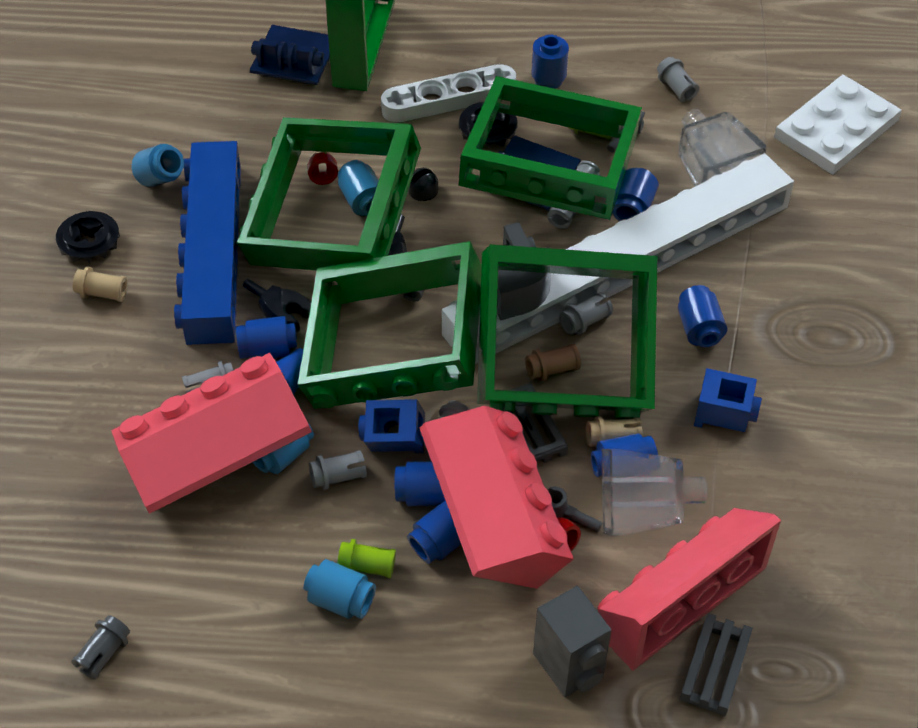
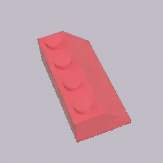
M271 353L246 360L239 368L223 376L211 377L204 381L200 387L182 396L170 397L160 407L142 416L136 415L126 419L119 427L111 430L125 466L150 514L311 433L312 430L283 373Z
M484 405L425 422L419 427L473 576L538 589L574 559L567 543V534L559 524L551 504V495L544 487L537 470L536 458L530 452L522 433V424L514 414Z
M733 508L721 518L714 516L702 526L696 537L688 543L685 540L678 542L668 552L665 560L655 567L652 565L646 566L635 576L630 586L620 593L617 590L609 593L600 602L597 610L612 629L609 647L634 671L766 569L781 520L775 514Z

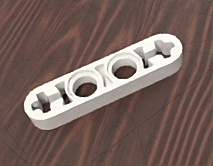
M498 64L392 87L384 91L381 96L382 115L390 122L399 123L467 108L475 103L485 102L496 76L516 80V72L507 65ZM468 86L474 88L475 90L472 92L465 93L460 92L457 89L460 87ZM427 94L440 96L437 100H427L423 97Z

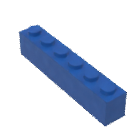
M237 141L191 143L190 158L184 159L185 181H189V186H182L183 208L187 209V214H181L180 216L181 236L185 238V243H179L178 257L179 265L184 267L183 273H177L176 276L177 295L182 297V304H175L174 307L176 329L183 328L186 345L235 343L238 274L237 241L239 239L241 184Z

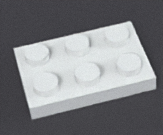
M841 75L776 127L774 138L833 175L899 120L902 109L847 76Z

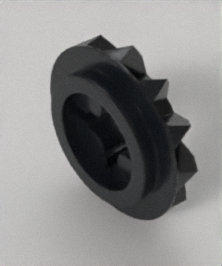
M484 102L470 105L461 113L459 129L462 131L463 139L468 140ZM498 112L485 142L489 149L493 143L504 146L507 139L513 138L518 124L516 116Z
M85 211L74 214L61 223L56 232V243L61 254L69 255L73 262L85 258L90 263L93 257L100 256L106 258L108 250L117 249V239L120 237L116 221L111 216L98 211ZM81 233L85 236L88 235L90 238L95 237V241L82 240Z

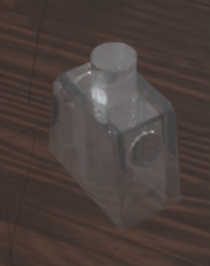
M693 109L686 113L682 119L684 127L681 131L678 151L695 187L706 182L714 175L723 174L737 167L745 160H751L766 153L767 146L731 113L722 112L706 118L699 109Z
M602 449L603 534L624 536L682 524L684 522V504L706 503L708 489L705 477H683L682 459L621 449Z

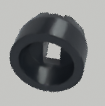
M426 167L414 170L408 190L409 195L418 201H428L436 197L438 194L436 174Z

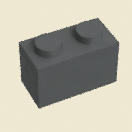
M578 585L537 608L533 654L564 697L577 690L586 692L602 680L612 629Z

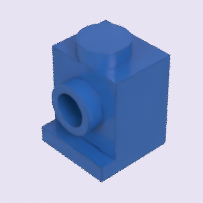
M706 368L694 426L702 428L703 423L746 432L748 421L757 422L762 398L754 396L757 379Z
M417 399L366 400L365 415H360L358 430L360 440L364 441L371 452L414 451L415 453H424V439L419 427L425 423V411ZM391 426H399V433H387Z

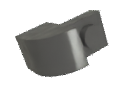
M519 222L504 226L503 245L536 247L531 236L526 237ZM498 270L497 315L500 321L529 313L538 308L549 294L551 273Z

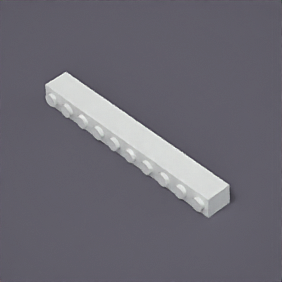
M764 153L754 159L743 161L737 167L723 174L714 175L706 182L694 188L683 190L677 196L663 203L652 205L646 211L632 218L621 220L603 232L590 235L582 242L566 250L658 256V273L788 208L794 180ZM551 274L549 294L538 308L529 313L501 321L497 315L496 354L560 322L559 316L565 306L569 304L578 305L599 292L606 294L608 298L632 286L633 279ZM457 300L442 309V336L451 347H453ZM479 312V325H478V337H477V349H476V362H475V364L478 363V356H479L480 312Z

